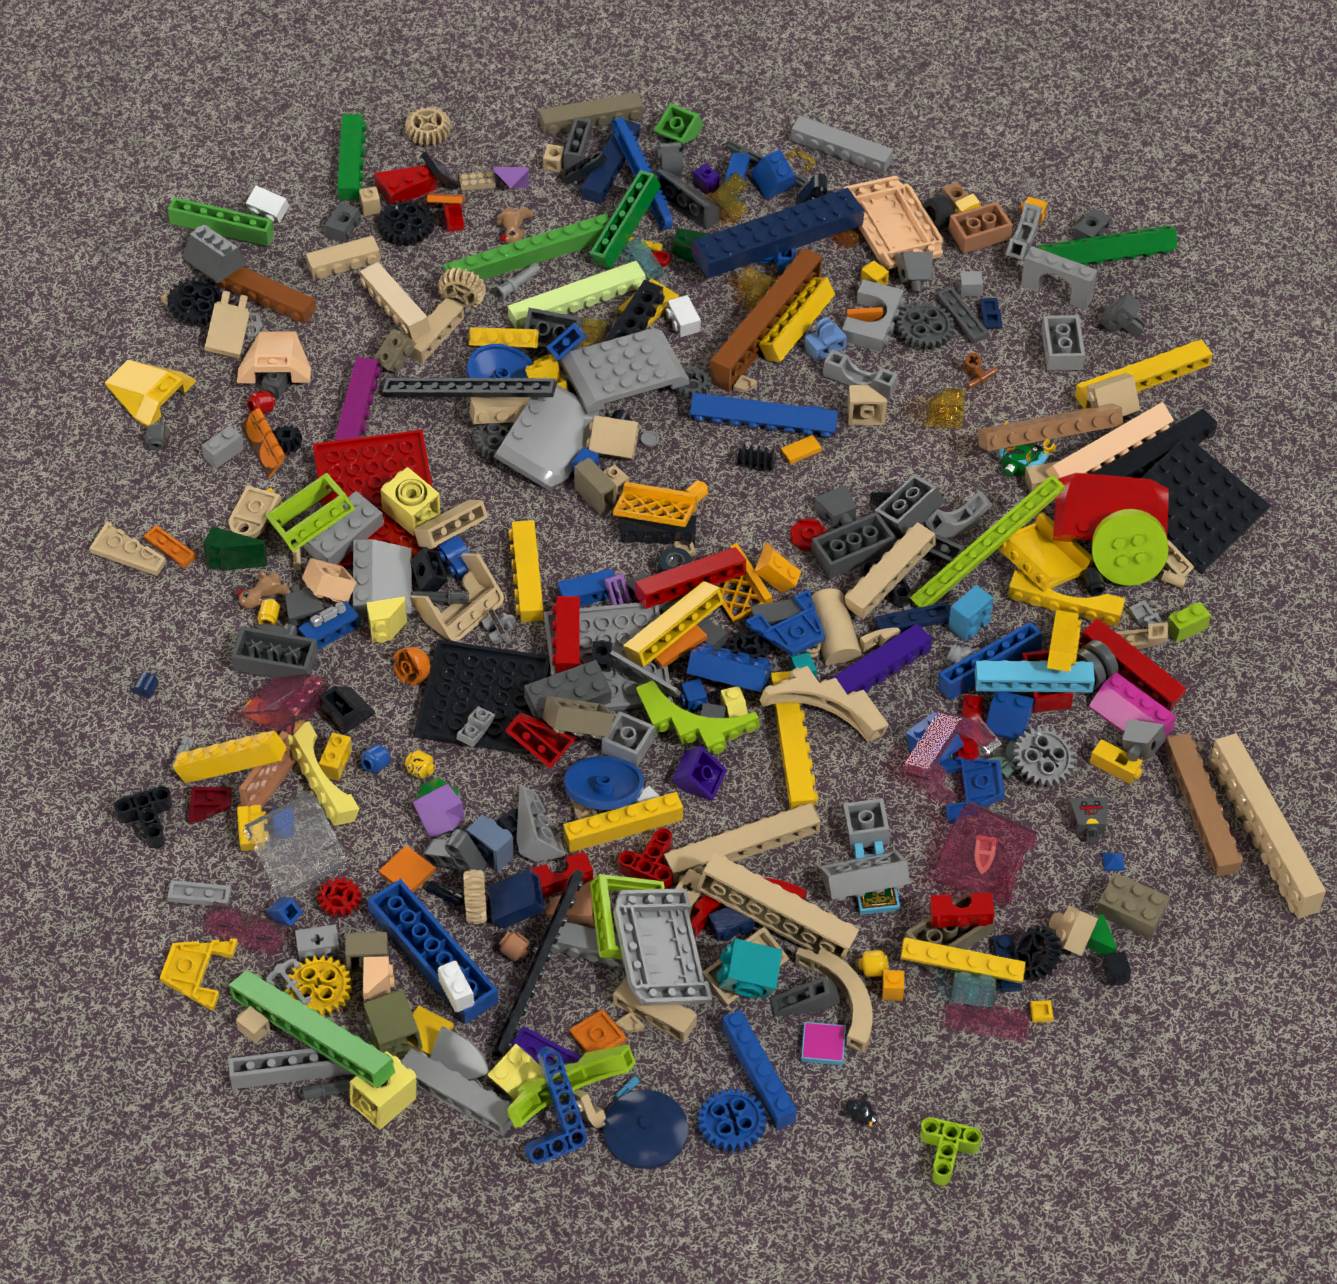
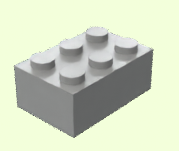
M1079 315L1043 316L1041 333L1047 371L1083 370L1085 350Z

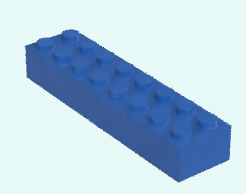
M401 879L367 900L370 915L387 932L389 937L453 1011V1005L449 1002L446 992H444L439 982L438 968L452 961H457L474 993V1005L455 1012L465 1025L499 1002L498 989Z

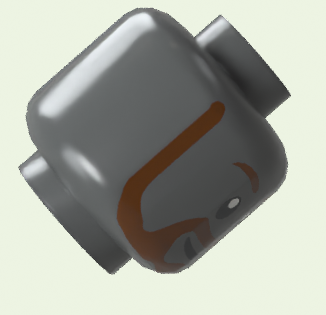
M155 422L149 425L146 430V444L153 450H162L168 446L170 429L162 422Z

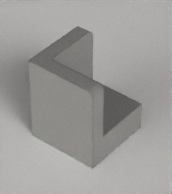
M960 272V295L982 296V272Z

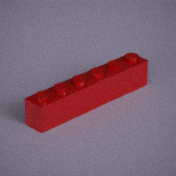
M736 547L635 581V597L645 609L687 595L703 581L717 585L746 575V559Z
M1096 618L1082 632L1079 640L1080 643L1084 646L1091 640H1098L1104 643L1117 660L1118 673L1170 711L1183 698L1187 689L1181 682L1176 681L1166 670L1157 666L1152 659L1146 657L1137 647L1128 643L1105 622Z

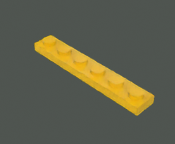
M906 937L903 939L900 957L903 960L1016 983L1023 982L1026 963L1024 961Z

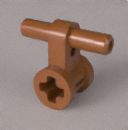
M969 353L963 363L964 372L973 374L976 377L966 383L968 389L987 382L988 378L999 371L994 366L984 372L980 366L982 359L977 353Z

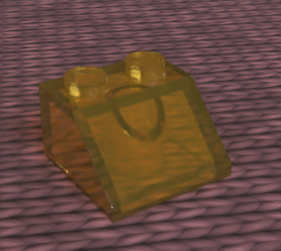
M946 388L928 401L925 427L962 429L965 389Z

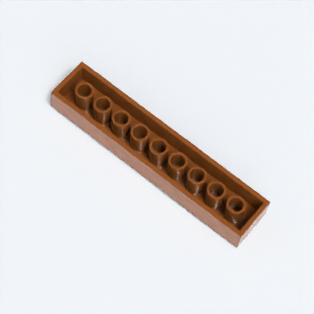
M806 248L796 254L794 261L786 266L785 272L777 277L775 284L768 288L766 295L759 299L756 307L749 311L747 318L742 320L737 330L730 334L728 341L721 345L719 352L711 357L710 376L712 378V385L730 392L740 375H744L761 354L762 350L759 343L813 277H821L823 256Z

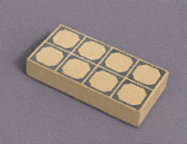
M494 171L459 174L461 191L496 188Z

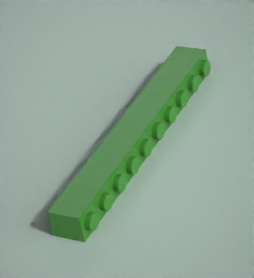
M607 214L599 215L444 264V273L447 269L455 268L458 270L460 267L462 270H465L467 268V271H473L474 275H479V279L485 280L530 266L533 263H539L595 245L610 219Z
M246 970L229 984L233 1000L246 1008L251 1006L275 1026L377 1089L395 1074L394 1061L390 1055L380 1052L374 1045L367 1044L359 1036L352 1035L344 1027L334 1024L331 1019L321 1016L315 1009L305 1006L300 1000L293 999L287 992H282L272 983L262 980L259 975L252 974Z

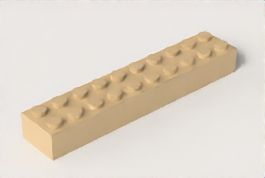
M1235 733L1216 739L1209 760L1210 768L1213 771L1215 770L1219 784L1224 786L1228 800L1233 802L1237 816L1241 817L1244 822L1245 831L1252 836L1254 847L1259 849L1262 861L1265 865H1268L1272 879L1277 881L1281 895L1286 897L1290 911L1296 915L1297 919L1318 913L1326 890L1239 736Z

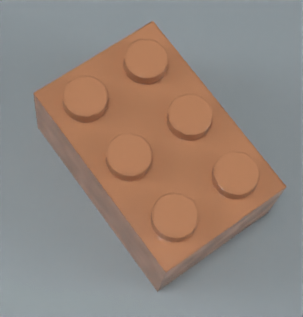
M993 202L950 215L948 230L964 254L1010 240L1013 225L999 203Z

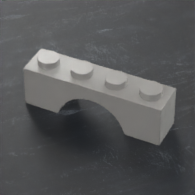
M831 350L824 361L823 376L847 385H868L887 400H890L897 388V373L883 368L873 373L865 372L857 368L851 362L848 355Z

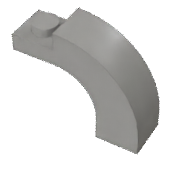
M1030 203L1024 204L1016 233L1010 238L1006 252L1007 256L1020 260L1025 259L1034 241L1043 207Z
M978 491L965 505L955 511L944 512L937 509L925 523L937 535L944 538L954 537L979 524L983 520L981 516L992 504L983 492Z

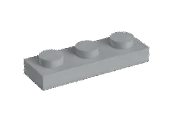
M171 880L167 899L168 902L228 907L232 889L231 886Z

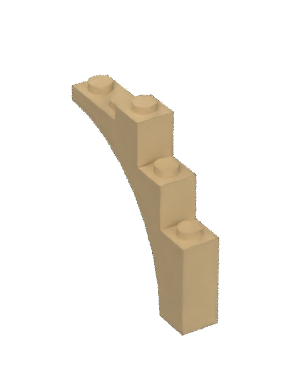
M808 666L796 668L791 671L789 679L775 686L770 685L766 687L759 700L763 707L775 703L795 702L823 708L846 720L859 731L867 742L882 737L889 726L864 690L853 691L847 695L836 678L823 680L819 683Z

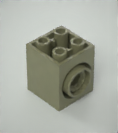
M403 990L392 991L386 996L373 998L363 1003L368 1021L366 1028L371 1043L377 1050L382 1053L387 1051L392 1056L394 1055L401 1059L406 1056L411 1048L417 1052L423 1048L419 1029ZM413 1034L420 1049L409 1044L406 1037Z

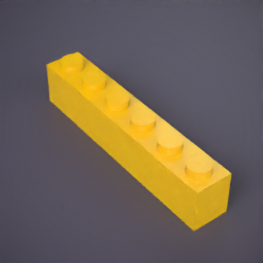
M813 277L759 343L767 361L781 362L834 297L835 292L828 277Z
M534 520L512 522V529H509V541H513V544H510V553L515 556V559H511L512 570H516V574H513V584L518 587V589H514L515 600H519V604H516V615H520L521 622L544 621Z
M705 581L700 583L623 645L627 659L645 667L724 603L720 588Z
M1056 610L1047 668L1070 672L1071 665L1075 666L1082 622L1078 620L1079 613Z
M275 730L262 732L257 735L229 740L228 742L213 744L191 751H183L177 755L173 769L184 783H190L279 762L282 760L287 746Z
M677 792L563 824V837L571 853L682 821L683 806Z

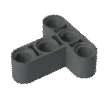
M459 829L453 831L449 840L432 839L422 854V857L433 866L457 868L462 876L465 871L472 869L484 871L487 866L486 861L469 835Z

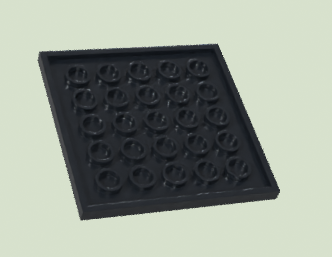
M1185 436L1142 477V479H1151L1169 489L1167 540L1184 555L1200 574H1203L1271 507L1270 504L1188 436Z
M438 640L414 730V737L467 745L456 739L457 733L467 724L469 715L479 706L495 714V717L484 735L475 744V747L530 754V751L505 730L520 712L533 717L524 698V686L548 677L550 669L549 656Z

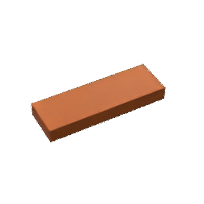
M157 525L143 536L144 541L183 569L197 558L195 552Z
M695 625L653 660L663 669L707 640V634L698 625Z

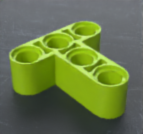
M926 1118L923 1120L920 1130L921 1140L924 1143L938 1146L932 1172V1180L935 1184L945 1186L950 1182L957 1151L969 1154L979 1151L982 1140L980 1130L975 1127L936 1118ZM931 1129V1130H933L934 1132L930 1133V1132H927L926 1130ZM952 1134L955 1137H948L947 1135ZM968 1139H973L976 1142H969ZM942 1153H949L950 1156H945ZM939 1171H944V1172L947 1173V1174H944V1175H943V1174H939L938 1172H939Z

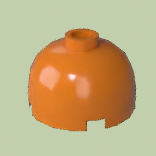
M406 647L395 653L393 660L396 659L394 671L403 684L406 680L410 684L409 686H414L427 678L430 673V660L423 650L417 647ZM413 673L416 674L415 677H409Z

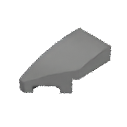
M1145 600L1129 607L1127 610L1138 625L1148 627V624L1164 623L1157 612H1152Z

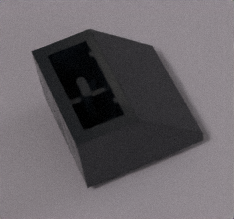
M334 686L319 696L321 711L343 734H346L375 714V711L352 687Z

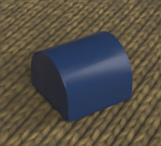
M142 672L132 689L133 693L151 698L159 684L158 679L151 673Z

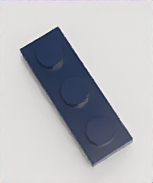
M1013 935L993 936L995 956L1012 959L1014 956L1010 952L1015 949L1012 944H1015ZM999 979L1001 993L1022 991V983Z

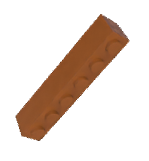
M243 266L221 282H215L220 288L230 290L236 295L248 296L247 299L249 301L259 303L280 315H286L296 322L299 321L305 324L316 311L315 298Z

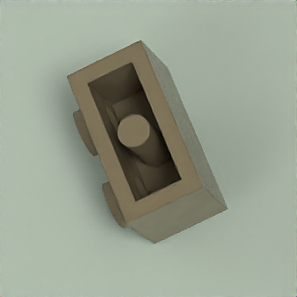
M392 329L374 359H378V362L387 370L397 373L403 367L405 360L413 352L417 343L403 332Z

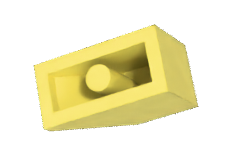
M739 686L721 690L720 705L726 706V718L748 714L746 702Z

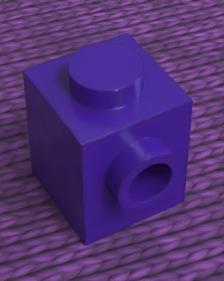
M705 164L693 171V184L705 194L715 191L719 187L720 175L709 165Z

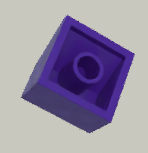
M698 746L685 751L672 781L684 792L712 801L727 769L703 746Z

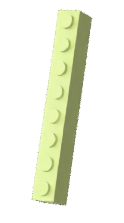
M634 261L508 305V318L515 329H524L529 307L565 315L571 312L574 313L585 307H591L602 301H608L616 296L638 290L646 275L638 262Z

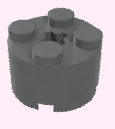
M680 142L660 143L659 146H655L656 156L659 159V163H656V169L672 172L677 177H683V154L679 152Z

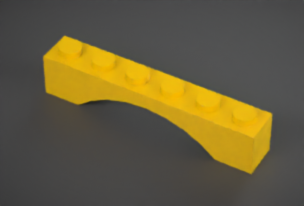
M1018 570L1014 571L1008 591V598L1014 601H1022L1033 606L1045 607L1052 611L1061 610L1079 613V617L1086 618L1089 621H1094L1098 618L1108 626L1113 625L1117 627L1125 603V598L1110 594L1090 598H1077L1060 594L1052 589L1043 591L1025 573Z

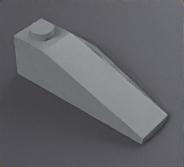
M521 785L519 787L517 844L520 855L534 862L563 857L565 851L559 835L554 836L551 830L554 827L552 821H549L543 815L546 810L538 794Z

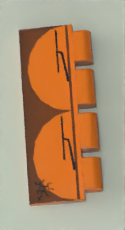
M258 408L250 413L241 425V428L267 478H271L281 466L285 454L272 433L261 409Z

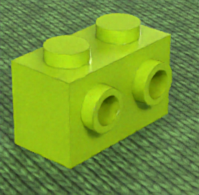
M1201 602L1194 605L1190 604L1185 609L1170 614L1167 621L1168 633L1177 643L1207 629L1211 614Z

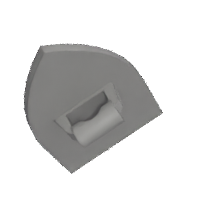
M444 1026L441 1027L430 1059L440 1061L446 1068L459 1072L465 1079L478 1078L489 1073L484 1056L470 1040Z

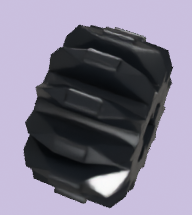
M284 424V427L278 426L277 430L273 431L284 453L287 452L290 455L291 451L296 453L297 449L301 448L303 437L299 428H294L293 425L287 427Z

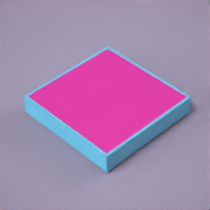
M804 1022L801 1062L843 1065L846 1025Z

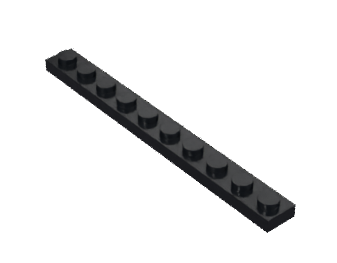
M387 378L382 393L385 397H553L557 381L555 378Z
M575 870L567 881L492 1052L497 1057L510 1051L513 1044L511 1042L513 1034L516 1035L520 1029L521 1024L519 1020L521 1016H525L529 1008L526 1004L529 998L531 999L537 988L534 986L537 980L539 981L545 970L542 969L544 963H547L552 956V951L550 950L560 937L558 931L560 927L565 925L568 919L566 913L568 909L573 907L576 901L574 895L583 885L584 881L581 879L584 873L579 870Z

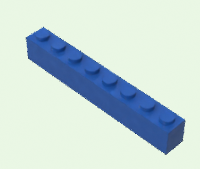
M693 393L690 416L698 422H704L706 419L712 420V423L715 424L730 422L732 426L746 424L749 428L754 429L762 426L770 431H777L778 428L784 429V432L787 433L802 431L804 435L817 433L821 437L831 438V435L835 436L838 411Z

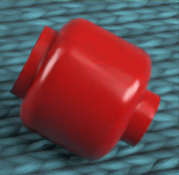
M266 390L252 393L247 400V407L250 412L259 408L263 415L271 413L274 409L275 398Z

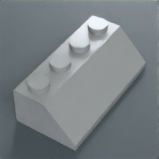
M898 851L819 866L827 895L835 901L844 900L852 895L854 897H861L865 893L872 891L880 893L884 892L887 888L900 889L904 885L910 884L907 860Z

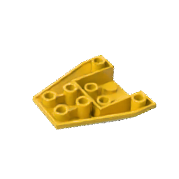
M127 360L105 382V385L136 421L148 427L162 417L160 406L177 389L186 393L196 383V379L180 371Z

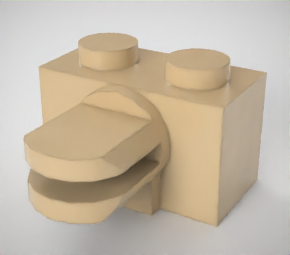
M1068 905L1064 914L1054 913L1052 915L1049 927L1061 939L1060 943H1062L1064 949L1082 956L1098 918Z

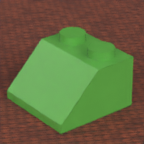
M670 103L654 129V133L684 144L695 139L704 124L699 114Z

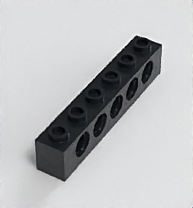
M644 280L603 342L641 332L642 330L645 331L648 321L655 316L657 307L664 302L663 287Z

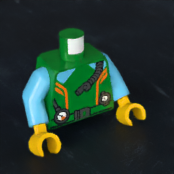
M1047 439L1043 443L1044 448L1034 443L999 449V457L1002 459L1001 465L1005 467L1003 473L1007 477H1012L1014 473L1025 476L1026 467L1045 464L1049 457L1048 453L1056 449L1055 443L1050 448H1047L1050 440Z

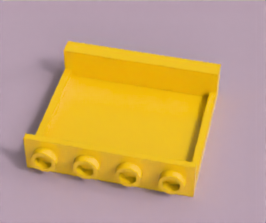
M1044 512L1038 515L1034 524L1019 529L998 550L1043 591H1046L1081 576L1087 568L1092 566L1094 559L1074 539H1072V542L1054 541V521Z

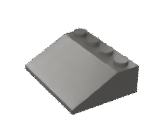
M373 539L354 540L353 579L356 581V585L353 589V609L359 616H368L367 602L405 597L406 614L412 615V601L410 599L412 596L411 548Z

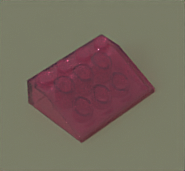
M313 674L275 677L241 711L240 717L294 735L320 706L319 696L327 691L329 680Z

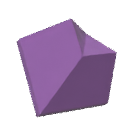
M493 167V171L510 188H529V167Z
M448 784L413 801L429 838L455 829L464 820L462 801Z

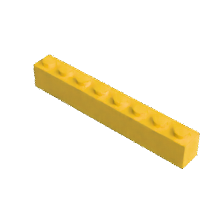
M1202 339L1190 342L1182 347H1176L1171 351L1160 353L1149 359L1146 358L1138 363L1129 364L1124 368L1113 370L1110 373L1097 376L1088 381H1083L1077 384L1075 397L1084 409L1091 408L1087 398V386L1126 373L1134 376L1136 391L1139 392L1210 366L1213 354Z
M791 671L771 673L770 685L775 686L789 679ZM795 702L774 704L790 810L795 809L799 805L809 803L814 808L815 803L818 802L817 791L813 790L815 776L810 772L813 769L812 758H808L810 745L809 742L805 741V738H807V727L803 726L802 723L805 721L804 710H800L802 703Z

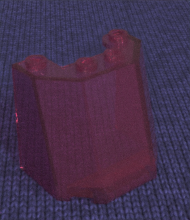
M970 802L961 809L956 823L952 825L935 864L934 869L936 871L932 881L963 893H992L993 905L1001 908L1007 906V904L1010 905L1015 895L1012 891L1017 882L1016 873L1024 865V854L1029 849L1033 850L1035 847L1037 832Z

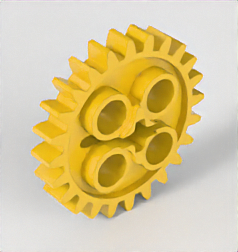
M322 955L320 960H317V957L314 956L311 962L308 958H305L306 964L304 965L298 962L301 967L299 969L292 968L294 975L288 974V977L291 981L297 980L298 983L295 986L303 996L311 994L312 1000L306 1006L310 1009H315L323 1017L325 1013L332 1016V1010L340 1012L338 1006L345 1007L344 999L350 1000L349 993L352 992L350 985L353 983L346 966H341L340 960L334 962L333 957L326 961L324 955ZM292 988L285 990L290 997L301 1001ZM331 995L330 998L324 999L325 996Z

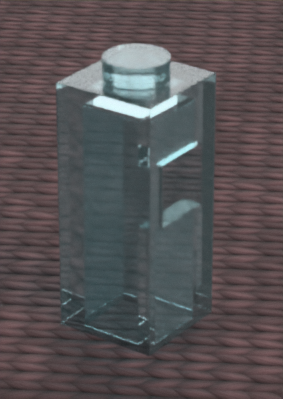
M641 235L626 244L649 280L651 278L656 280L665 274L660 263Z

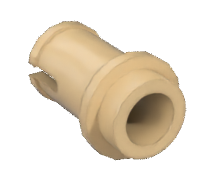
M1165 570L1161 581H1164V584L1169 583L1183 589L1187 578L1174 574L1171 570Z

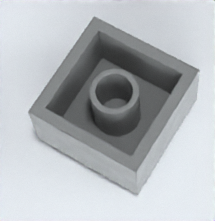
M620 711L612 723L609 737L604 736L602 739V754L626 760L638 767L655 740V726Z
M883 798L844 804V817L850 849H855V843H863V848L874 846V841H882L883 845L890 844L889 826Z

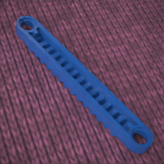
M622 117L612 119L611 128L635 178L640 170L651 173L652 168H649L650 164L646 163L647 158L643 157L644 152H641L642 148L638 146L639 142L635 141L636 136H633L634 132L629 130ZM659 190L649 207L660 229H670L673 226V219L667 207L668 201H665L666 196L662 195L663 190Z

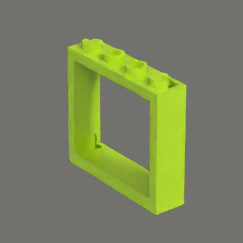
M326 473L265 516L291 551L294 552L354 511L355 508L347 495ZM332 491L338 495V497L287 532L281 527ZM347 504L348 507L344 510L342 506ZM293 539L297 541L294 545L291 544Z
M599 874L590 882L599 957L623 960L620 946L615 945L608 890L620 892L621 890L665 889L664 881Z

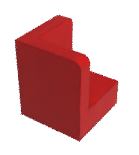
M444 205L447 232L465 230L462 205Z

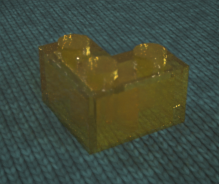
M735 172L711 195V198L736 224L749 212L748 208L738 199L749 188V185Z
M747 266L739 276L738 291L745 294L744 309L750 311L752 308L754 309L759 299L766 295L768 288L775 284L776 279Z

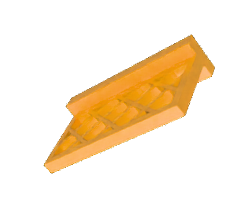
M625 482L623 493L613 510V515L686 527L692 513H695L697 510V494Z
M738 543L731 545V548L736 547L745 557L746 575L741 576L740 580L731 579L725 581L724 587L720 588L722 598L725 593L734 595L732 602L723 599L724 603L721 604L733 623L751 615V606L748 605L750 598L758 600L759 604L773 602L771 594L758 574L754 572L753 566ZM729 582L738 584L736 591L727 589ZM741 585L749 586V593L740 592ZM737 596L746 597L745 604L736 603ZM733 607L742 608V612L734 616L732 614Z

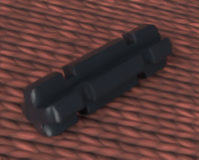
M433 880L426 887L428 892L436 893L437 896L449 902L452 900L458 906L464 901L463 894L459 892L454 893V890L442 884L438 885Z

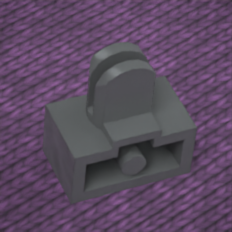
M1126 293L1105 308L1100 324L1112 333L1120 328H1124L1134 336L1141 335L1145 322L1136 316L1141 303L1129 293Z

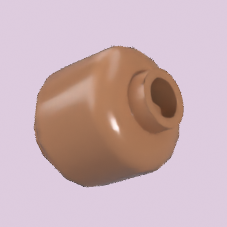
M517 931L508 932L499 943L501 946L500 952L513 962L519 958L524 960L530 952L528 949L530 942Z

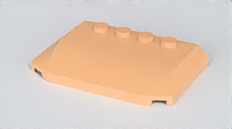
M897 176L843 187V189L848 188L864 208L863 225L859 226V229L880 264L886 269L897 268L895 255L901 252H933V259L940 258L943 254L942 236L912 187L907 183L902 184L898 181L899 177Z

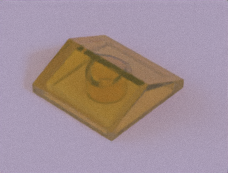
M583 318L585 319L583 331L588 337L579 346L588 347L602 343L606 337L608 320Z

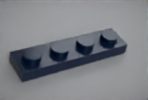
M948 602L876 616L875 623L878 630L899 628L900 632L917 623L921 627L949 622L951 608Z

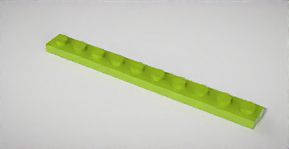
M1053 474L1049 476L910 597L911 601L918 608L933 605L1066 489L1065 486Z

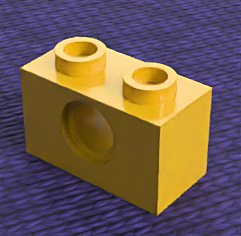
M336 733L331 734L319 762L321 770L328 779L340 780L352 752L351 737Z

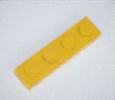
M470 327L469 345L505 344L516 348H537L539 330Z

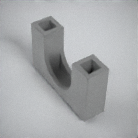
M1031 246L1024 260L1021 286L1037 292L1044 281L1046 273L1057 274L1063 277L1071 286L1070 304L1086 310L1093 298L1097 270Z
M863 279L858 290L857 303L873 308L882 307L885 317L876 322H865L847 317L842 328L843 333L847 336V343L882 352L884 345L888 346L890 340L889 333L894 331V321H897L898 315H900L899 309L904 307V290Z

